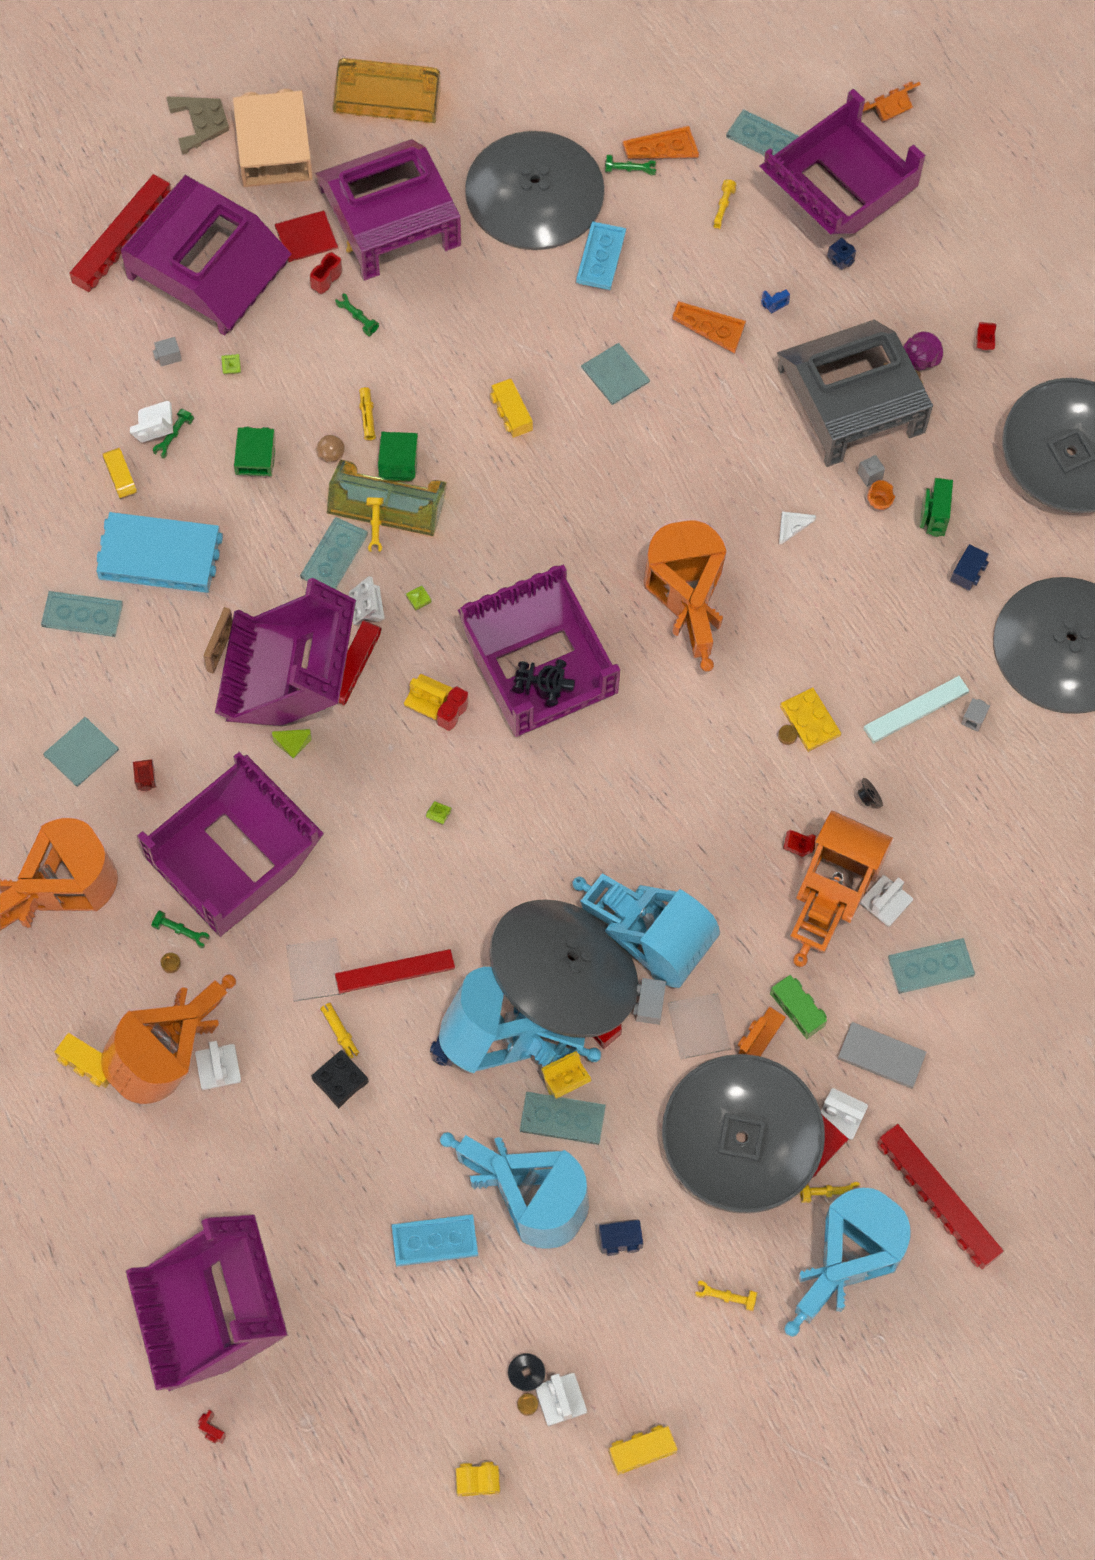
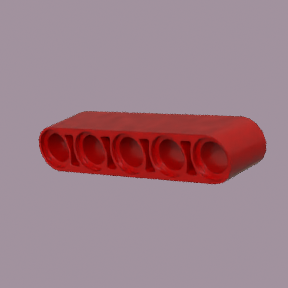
M365 620L361 623L347 651L339 704L345 705L380 637L382 627Z

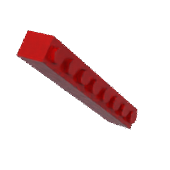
M152 174L69 272L71 282L87 292L95 288L102 276L108 273L113 263L119 260L122 254L121 248L172 190L171 184Z
M896 1124L879 1137L877 1144L880 1152L890 1158L893 1168L896 1171L900 1170L905 1176V1182L910 1187H914L918 1192V1198L923 1203L926 1202L929 1205L932 1215L943 1222L946 1232L957 1239V1245L961 1250L967 1251L971 1256V1262L976 1267H980L983 1270L1001 1256L1004 1250L899 1124Z

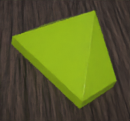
M310 729L272 731L273 742L293 759L312 740Z

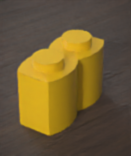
M483 1462L479 1467H473L472 1463L460 1464V1468H456L457 1496L500 1494L498 1465H494V1462Z

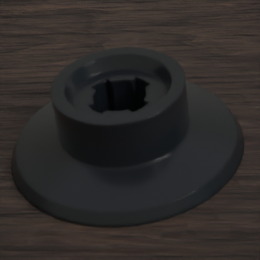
M863 778V787L858 790L859 797L866 806L874 803L878 807H883L882 799L874 785L867 778Z
M520 1354L509 1365V1380L519 1390H535L545 1379V1366L541 1359L533 1354ZM529 1369L531 1375L524 1377L522 1371Z

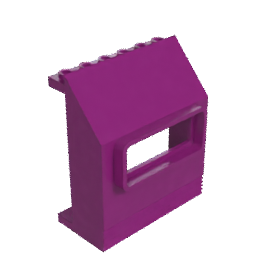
M854 88L848 92L847 102L775 155H772L773 150L771 148L765 152L764 162L759 165L829 234H855L904 198L913 189L917 188L926 156L913 144L908 148L906 161H904L861 121L865 99ZM816 163L821 164L863 206L850 216H847L803 172Z
M410 139L315 173L318 178L319 190L321 194H326L360 264L363 281L380 275L379 255L433 235L442 233V246L445 251L461 246V216L427 148L415 140ZM409 161H413L420 176L356 199L348 183L357 182V180L364 177L368 178V176H373V174L388 171L392 167H399L401 164L405 165Z
M186 174L121 248L127 279L134 281L139 276L217 322L219 333L224 336L228 331L233 330L238 319H241L248 307L255 303L257 296L265 291L267 284L275 279L277 272L285 267L287 259L291 255L288 249L256 214ZM219 216L238 226L199 273H195L180 264Z
M564 564L553 566L543 573H536L531 578L520 580L508 588L503 587L491 595H484L477 601L467 602L458 609L475 661L515 737L618 694L620 668L618 664L613 665L567 581V569ZM564 631L574 651L535 667L534 676H538L544 666H556V660L561 659L567 663L566 667L563 668L565 669V678L575 680L574 691L562 689L561 697L556 698L558 704L555 706L547 705L549 698L540 695L537 683H532L529 695H526V686H523V693H515L512 688L515 686L514 678L517 676L515 675L507 679L497 659Z
M310 578L307 581L305 595L254 617L239 609L234 611L215 713L225 717V722L282 726L338 704L356 599L314 578ZM312 638L308 666L305 669L301 667L305 644L307 640Z
M240 752L233 756L235 764L150 835H147L144 831L137 835L146 860L219 937H222L229 929L234 927L235 924L240 922L292 878L324 834L248 755L243 756ZM223 815H226L274 865L272 869L256 882H253L205 832L208 827Z
M255 1215L205 1218L202 1220L204 1230L149 1266L126 1270L156 1391L168 1390L169 1392L229 1372L288 1336ZM219 1261L235 1315V1320L229 1322L234 1344H231L212 1273V1266Z

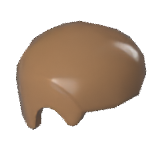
M334 435L324 436L318 441L316 447L318 458H322L326 462L338 461L342 458L345 451L343 441Z

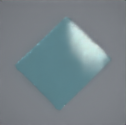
M619 343L581 365L584 372L612 405L650 382V379Z
M84 717L44 752L43 755L73 785L78 787L119 751V748L91 723L88 718Z

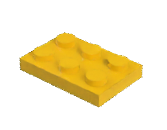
M813 687L780 703V708L790 724L796 728L798 737L808 752L841 736V731Z

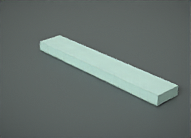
M957 676L870 722L863 729L874 744L968 694L970 690L961 677Z

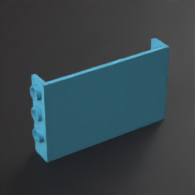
M109 512L108 519L104 521L105 534L101 535L100 539L102 548L97 553L98 566L96 571L100 580L209 593L212 577L216 575L215 560H219L220 555L218 545L222 544L223 533H220L218 525Z

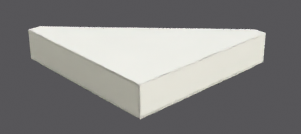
M782 511L779 544L782 545L813 523L816 515Z

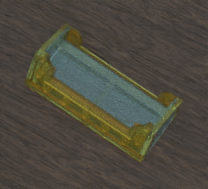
M340 459L329 482L327 514L370 523V520H372V505H367V497L384 498V504L380 505L381 525L434 536L445 500L447 482L433 480L429 483L428 488L393 480H384L379 477L357 473V467L354 463Z

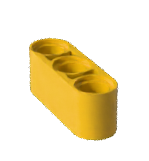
M120 447L102 453L119 498L137 493Z

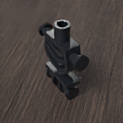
M561 659L556 660V666H544L538 676H534L535 663L531 662L530 670H527L529 664L520 661L518 663L519 669L516 670L517 677L514 678L515 686H513L512 690L515 693H523V686H526L525 692L526 695H529L532 683H537L540 695L549 698L547 705L555 706L558 704L556 698L561 697L562 689L574 691L575 680L565 678V669L563 668L566 667L567 663Z

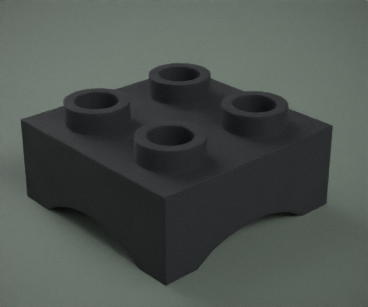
M342 1049L311 1075L313 1082L324 1091L338 1109L353 1094L369 1083L368 1077Z

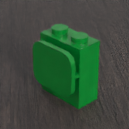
M238 427L234 460L235 475L272 476L276 440L274 429L268 427Z
M381 431L378 460L379 477L384 480L411 481L416 477L418 433Z
M935 478L931 493L930 488H926L920 516V528H924L926 522V534L936 537L945 536L950 520L953 480Z

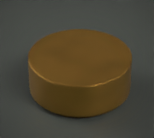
M784 725L779 730L778 738L781 743L790 745L796 741L798 732L794 726Z
M172 952L163 955L161 958L162 969L167 973L177 972L181 967L179 956Z
M530 1393L521 1395L517 1402L519 1412L526 1416L533 1415L538 1409L537 1398Z

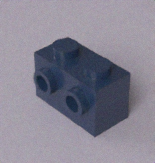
M969 544L953 571L950 581L969 591L973 585L977 586L981 579L979 575L981 570L985 572L989 561H987L989 553Z
M640 1220L599 1225L602 1254L607 1253V1256L618 1255L620 1251L636 1253L640 1251L639 1249H643Z

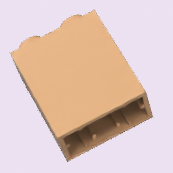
M281 89L272 94L259 95L255 92H248L241 97H233L243 187L313 180L302 91Z

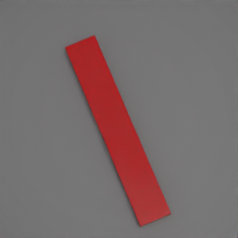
M451 949L338 972L335 973L338 992L341 994L454 970L455 965Z

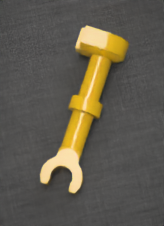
M731 179L723 181L722 191L724 193L718 203L719 209L713 228H721L725 210L730 203L729 197L731 193L735 194L737 183Z
M367 497V505H372V520H370L372 539L368 545L369 551H372L374 544L378 545L379 552L382 551V545L379 542V525H381L380 505L384 504V498Z
M853 1182L844 1187H832V1185L810 1187L807 1184L800 1192L801 1202L810 1203L811 1196L826 1195V1197L842 1195L853 1190L854 1187H859L860 1183Z
M698 1281V1286L704 1287L705 1290L703 1292L696 1291V1297L712 1296L724 1299V1302L727 1303L731 1301L746 1305V1310H754L758 1292L749 1290L748 1297L733 1294L730 1290L714 1289L708 1286L706 1282Z

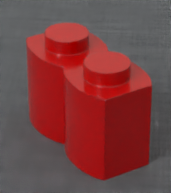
M329 252L323 257L321 264L312 269L310 283L313 290L323 294L330 288L332 282L341 276V257L333 252Z
M458 686L451 689L447 696V701L437 711L438 726L448 731L456 726L459 716L468 707L467 691Z

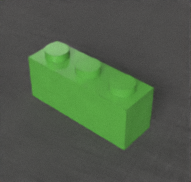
M789 975L771 988L770 995L806 1040L825 1027L827 1023L825 1012L815 1006L814 999L809 993L806 994L803 991L802 985L797 978Z

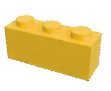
M510 378L491 385L490 399L493 404L496 403L498 407L497 413L500 418L503 417L506 431L510 432L513 438L533 431V420L512 379Z
M68 1032L54 1051L57 1061L65 1067L67 1065L73 1067V1071L79 1076L83 1077L85 1075L89 1077V1081L95 1086L100 1087L101 1085L107 1088L110 1083L102 1071V1053Z
M663 1425L652 1428L651 1433L644 1435L643 1432L631 1436L632 1440L626 1442L619 1440L612 1443V1447L608 1451L618 1476L677 1453V1447L669 1426L663 1428Z

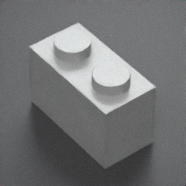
M642 978V984L637 985V996H640L639 1003H635L633 1013L637 1015V1022L660 1025L666 981Z

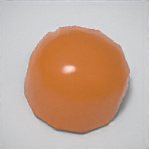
M885 480L873 482L867 494V499L873 508L886 510L892 506L895 499L892 484Z

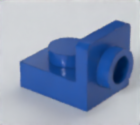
M786 289L775 293L771 297L765 290L762 293L761 303L772 314L789 304L790 293Z

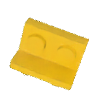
M419 674L417 679L412 678L409 683L410 692L404 701V706L437 720V711L447 701V696L453 688L428 676Z
M577 1051L567 1054L541 1069L548 1093L553 1095L555 1099L591 1082V1077L582 1065Z

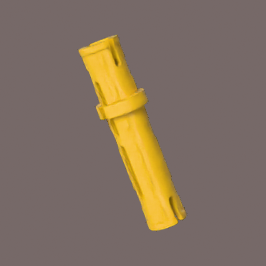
M363 387L359 389L361 401L359 408L362 410L364 439L371 441L376 438L372 411L374 403L371 402V389Z
M326 1003L325 1005L329 1012L324 1005L320 1010L338 1038V1044L342 1045L347 1056L352 1059L354 1056L351 1050L356 1056L360 1052L352 1041L351 1033L346 1031L332 1003Z

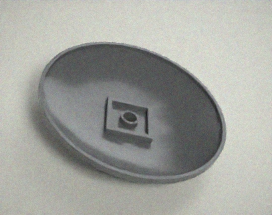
M524 131L502 137L479 153L467 174L465 194L473 219L492 238L515 248L545 250L572 242L591 227L592 221H596L603 206L604 180L594 158L578 143L555 133ZM532 179H538L539 182H538V183H532L531 180H532Z
M1058 378L1040 383L1025 392L1016 401L1007 416L1002 435V447L1006 464L1021 488L1042 504L1064 512H1095V382L1080 378ZM1068 448L1074 449L1075 452H1076V454H1075V455H1070V454H1068L1067 449H1068Z
M1055 577L1027 585L1008 600L1001 610L995 625L993 647L997 664L1003 676L1021 696L1044 709L1067 714L1095 711V583L1078 578ZM1067 635H1074L1076 637V640H1068Z
M546 899L522 903L512 908L501 918L491 937L490 963L494 977L506 998L526 1018L549 1031L561 1035L582 1038L594 1037L617 1028L634 1007L638 993V978L630 953L605 932L608 925L583 908L570 903ZM567 955L572 956L575 961L570 960Z
M735 1054L707 1061L689 1072L681 1080L670 1096L665 1109L662 1124V1140L670 1168L680 1183L692 1195L720 1210L734 1213H758L785 1204L807 1186L822 1158L825 1130L823 1117L814 1095L795 1073L785 1066L764 1057ZM744 1133L748 1140L743 1143L739 1142L736 1135Z

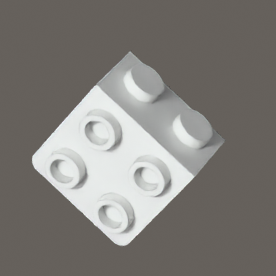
M164 401L140 409L138 411L139 424L130 427V434L143 443L173 433L172 404L169 401Z

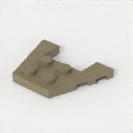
M166 97L170 113L189 110L195 135L178 138L182 155L189 153L188 150L194 147H200L201 143L210 139L211 141L229 131L221 99Z

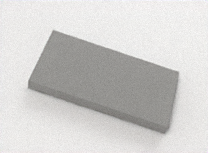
M852 1022L838 1059L913 1089L926 1051Z

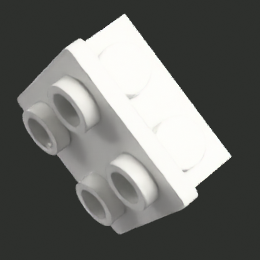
M368 576L349 591V596L356 599L353 616L354 625L360 624L365 619L377 622L385 619L380 587L374 585L373 577Z
M883 875L863 897L860 904L890 927L911 904L913 898L902 890L904 881L899 877L893 882Z
M217 1041L209 1042L210 1049L195 1052L202 1090L241 1082L234 1044L219 1047Z
M832 1088L823 1105L821 1114L848 1137L849 1140H853L868 1108V1104Z
M574 1373L561 1377L559 1374L553 1375L549 1381L543 1382L535 1389L548 1426L587 1413Z

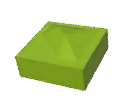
M239 354L221 355L223 374L241 373Z
M422 585L406 593V597L415 611L431 603V598Z
M434 801L427 811L426 818L444 824L452 808Z

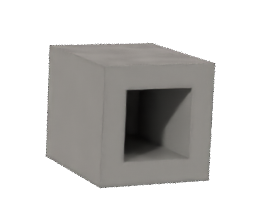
M175 337L154 342L156 349L153 350L154 358L156 361L159 360L161 367L182 361Z
M876 455L860 462L858 475L866 487L872 485L875 481L882 480L885 472L884 466Z
M972 698L961 725L979 732L990 705H987L983 700Z

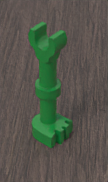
M606 155L605 172H611L613 169L626 170V172L638 170L644 171L649 175L656 174V169L650 168L656 166V161L654 160L644 164L632 163V161H627V163L613 162V156Z
M342 294L344 301L335 299L337 307L347 309L354 319L364 324L362 329L368 337L378 330L379 323L374 319L369 320L363 315V311L356 309L350 303L346 294Z
M184 409L178 411L177 416L179 418L173 425V433L168 434L163 442L154 446L153 453L155 455L159 450H162L161 457L163 459L166 458L168 446L173 438L178 436V431L183 423L191 424L194 420L192 413Z
M160 910L152 920L151 927L159 930L161 925H164L174 930L178 935L183 934L191 938L200 948L205 947V944L200 942V939L206 938L209 940L210 935L206 932H194L184 927V924H178L166 918V914Z

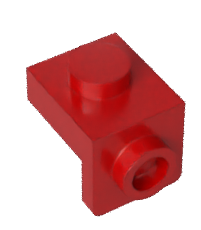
M979 322L976 348L982 350L995 349L996 323Z
M790 829L786 832L783 849L801 857L806 856L815 849L816 835L805 836Z
M208 1410L206 1414L203 1413L198 1421V1425H200L198 1429L206 1435L204 1438L214 1444L217 1441L223 1443L226 1434L210 1425L214 1413Z

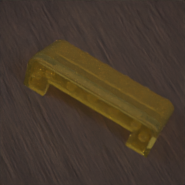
M349 58L339 59L336 72L333 112L357 116H372L374 118L381 117L436 123L441 92L440 71L436 68Z

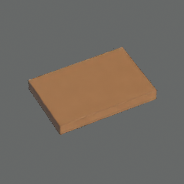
M226 607L223 608L203 655L207 672L210 673L215 672L230 636L233 618L231 610Z

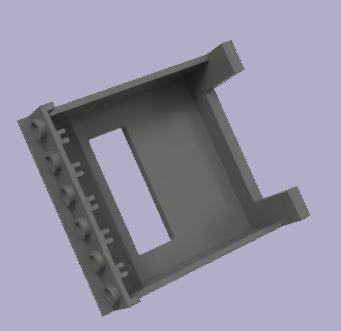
M871 320L777 352L779 357L778 370L781 374L784 373L785 369L826 452L824 458L826 467L843 462L847 443L909 422L906 432L909 439L926 433L933 404L896 332L880 322ZM880 345L890 361V364L828 385L824 384L816 368Z

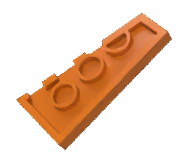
M689 126L623 141V148L627 159L699 158V152Z
M678 301L672 317L678 323L734 354L746 324L744 320Z

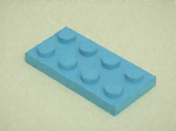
M592 221L576 283L611 290L626 235V228Z
M473 1214L392 1224L396 1267L478 1256Z

